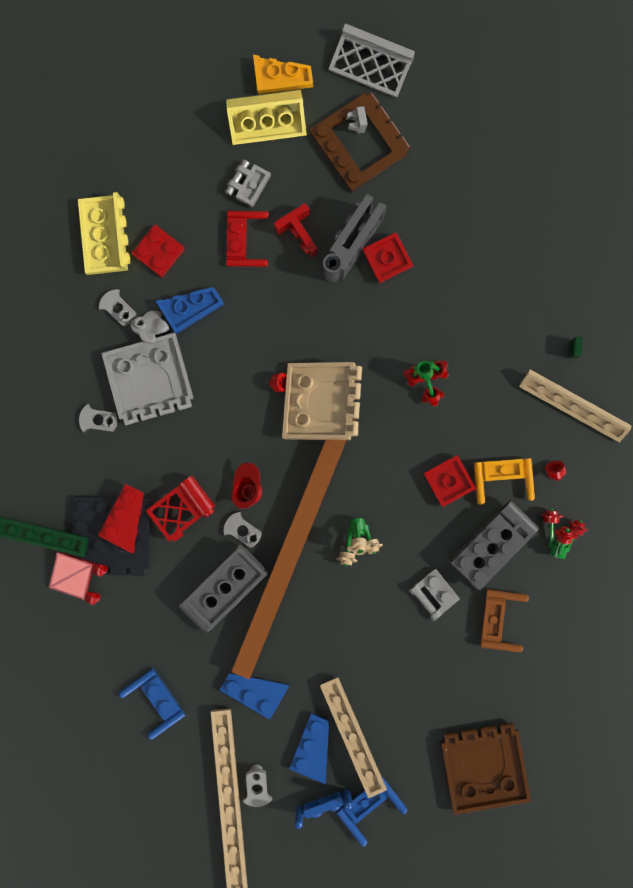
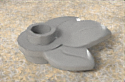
M157 310L149 311L143 317H137L131 322L133 332L138 334L141 340L146 343H155L156 334L169 330L166 322L161 319L163 312Z

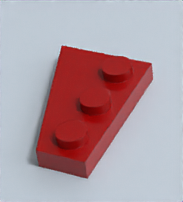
M125 484L98 536L133 554L144 492Z

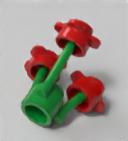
M445 360L441 362L421 361L409 370H404L403 376L407 378L408 385L414 387L418 382L426 380L428 388L421 398L423 403L427 402L431 406H437L438 401L444 397L443 391L432 387L430 378L433 380L437 378L446 379L449 375L447 372L448 362Z
M553 509L546 510V513L540 514V516H544V523H549L548 548L551 549L550 555L564 559L574 539H577L578 535L583 536L584 532L588 531L585 528L586 524L582 520L575 519L574 522L569 521V527L554 530V523H559V518H562L563 515L557 513V510Z

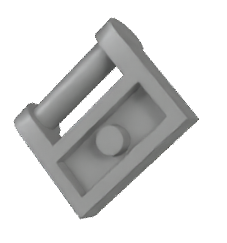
M435 568L409 589V592L415 595L430 613V618L433 621L460 600ZM423 586L427 588L440 604L439 608L436 609L420 590Z

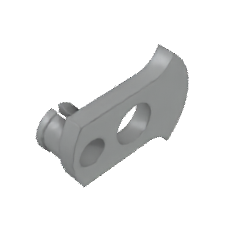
M119 289L111 290L100 300L99 310L108 311L122 326H126L134 320L136 312L120 297ZM117 303L123 305V310L120 313L113 311V307ZM126 314H129V317L127 319H124V316Z
M87 404L80 413L79 424L83 432L88 429L114 432L118 424L117 413L94 410ZM96 415L103 416V423L101 425L94 424L93 419ZM113 419V423L109 425L108 421Z
M241 512L231 515L224 525V536L230 534L250 548L259 542L262 535L260 530L242 518ZM245 525L248 528L246 536L238 534L239 526ZM252 535H256V542L250 540Z
M255 764L251 767L250 771L246 772L247 796L243 799V802L249 806L261 807L270 803L272 797L267 793L266 771L260 765ZM259 784L262 786V790L255 792L252 790V786Z

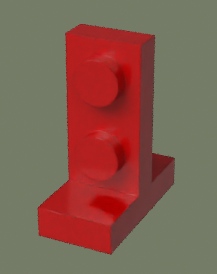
M304 203L273 224L278 235L291 227L290 232L295 239L298 238L302 243L300 247L305 254L308 253L312 258L318 254V249L300 223L301 220L310 215V210L306 203Z

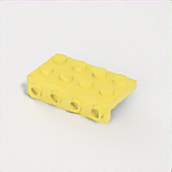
M113 192L112 196L78 199L85 274L127 271L128 264H130L129 253H126L128 237L127 234H124V227L127 224L125 216L122 215V209L125 208L123 197H120L118 192Z

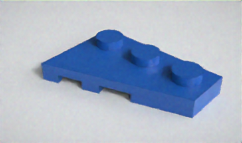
M214 287L156 301L176 334L225 305Z
M230 672L220 691L270 720L290 684L254 678L253 676L247 679Z
M311 712L289 767L294 772L324 784L326 783L329 719Z

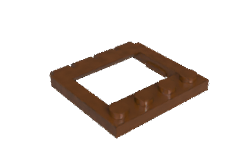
M366 93L362 94L309 129V133L351 193L407 156L406 151L411 148L404 136L397 139L401 132L393 121L387 124L391 118L383 106L376 109L380 102L373 93L366 95ZM357 107L365 108V113L393 151L363 172L358 168L332 130L335 126H339L347 121V114L356 110Z

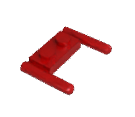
M228 211L227 266L266 267L268 265L266 259H246L247 219H267L269 213L267 211Z

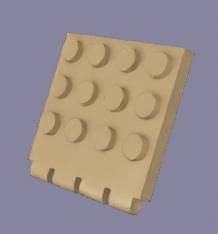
M354 362L288 363L282 438L291 440H351V436H358L359 422L352 421V419H359L360 403L353 402V400H360L361 384L355 383V381H361L362 367L356 366Z

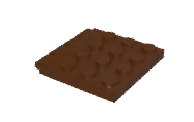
M513 722L500 724V732H497L496 726L480 728L481 735H478L477 729L461 731L462 738H458L457 732L443 734L444 741H441L454 815L531 802L520 734L518 729H514Z

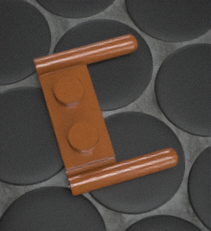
M487 589L480 647L521 653L523 651L522 645L501 642L506 606L505 600L528 602L529 596L527 594Z

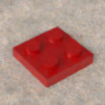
M154 225L134 249L132 255L162 278L183 253L185 247L157 225Z
M396 232L362 249L379 284L413 267Z
M458 455L423 473L441 507L476 489Z

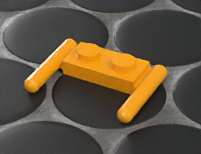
M531 458L474 463L478 504L482 505L485 503L483 481L525 478L527 499L529 501L535 499Z

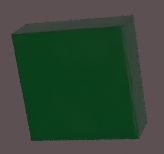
M576 336L570 340V359L581 357L583 337Z

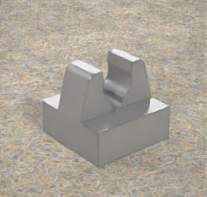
M357 107L356 110L347 114L346 120L352 119L355 121V123L348 125V129L357 131L358 134L365 132L368 123L365 108Z

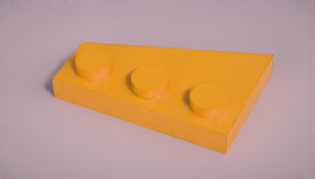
M253 55L258 94L313 87L311 66L294 62L284 63L277 61V59H264L258 55Z

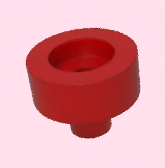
M285 373L274 374L272 379L269 380V386L275 392H285L287 375Z
M552 461L545 467L547 476L556 481L561 480L566 474V468L562 461Z

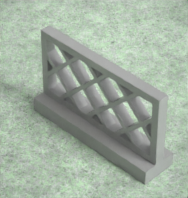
M345 24L328 70L397 98L410 65L413 62L415 51ZM345 40L351 42L354 46L353 50L344 53L342 48ZM364 48L369 49L372 56L362 60L358 51ZM356 52L359 62L349 65L346 57ZM381 55L386 56L389 63L379 67L376 58ZM344 58L347 67L341 70L335 68L336 61ZM373 59L376 69L366 72L363 63ZM398 62L406 64L404 71L396 74L393 64ZM361 65L364 74L358 77L353 75L351 69ZM390 66L394 75L384 79L380 70ZM378 72L382 81L378 83L370 82L368 76ZM396 79L398 84L396 91L389 90L386 82Z

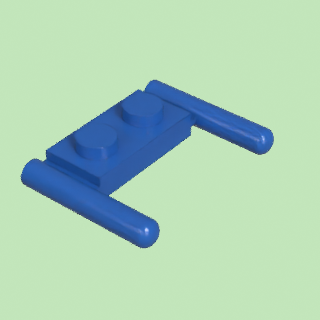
M151 668L119 691V696L124 698L138 687H142L141 689L161 718L165 720L147 734L148 739L153 740L186 715L154 668Z
M383 777L382 779L387 788L386 791L368 798L365 789H363L352 798L351 810H346L343 805L336 812L362 847L367 845V840L355 823H358L373 811L387 797H389L401 814L407 812L406 806Z
M345 789L342 794L339 791L306 803L304 808L298 806L295 812V827L297 829L302 828L304 816L306 819L310 817L312 819L317 818L328 810L333 812L340 809L343 802L344 808L351 810V791Z

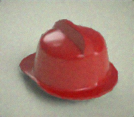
M249 462L241 464L235 471L232 490L233 504L238 508L246 509L257 503L262 496L260 472L254 464Z

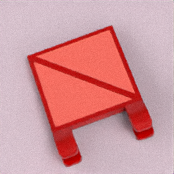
M59 551L56 555L49 588L95 605L99 602L101 596L99 593L87 592L91 575L94 573L97 576H103L107 572L108 567Z

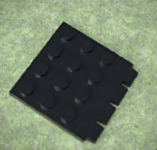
M74 497L72 533L89 537L84 557L73 554L71 556L92 563L106 565L108 569L104 575H108L109 568H111V575L127 576L128 568H130V576H144L145 569L149 568L151 517L146 510L152 506V499H143L137 528L138 533L135 540V550L132 554L98 536L118 498Z

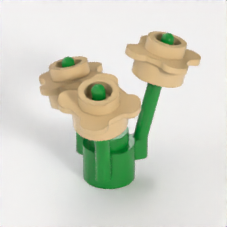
M356 518L349 521L350 527H347L346 552H340L339 557L336 559L341 561L340 564L345 567L352 566V563L357 562L355 554L362 555L365 552L376 554L379 548L383 546L378 542V539H371L369 526L365 525V519ZM364 533L368 541H366V539L361 538L362 536H364Z

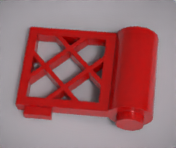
M190 476L147 509L146 512L167 540L176 542L184 536L182 532L203 516L207 518L215 512L213 510L215 504L195 478ZM177 493L181 499L180 507L169 506L170 497ZM157 507H166L164 519L156 518L152 511ZM169 508L179 509L178 521L167 519ZM182 510H189L194 518L189 522L181 521ZM167 522L177 523L176 532L172 535H169L166 531Z

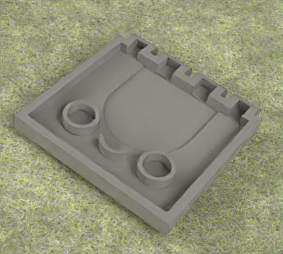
M176 333L155 338V343L143 341L102 353L119 419L124 420L125 425L139 422V414L142 421L157 417V409L160 416L175 412V404H177L178 410L192 407L191 400L194 397Z

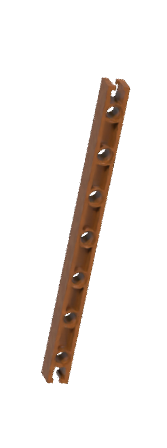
M326 440L231 671L247 679L251 677L347 440Z

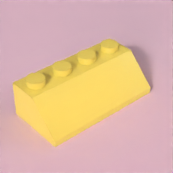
M301 90L226 100L233 145L306 135Z

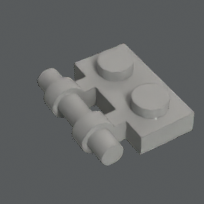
M243 160L241 165H238L235 169L234 177L227 183L228 187L225 193L231 196L234 190L238 191L236 199L253 208L271 177V173L255 164L249 170L247 168L250 163L247 160ZM242 176H246L247 178L242 185L239 184Z

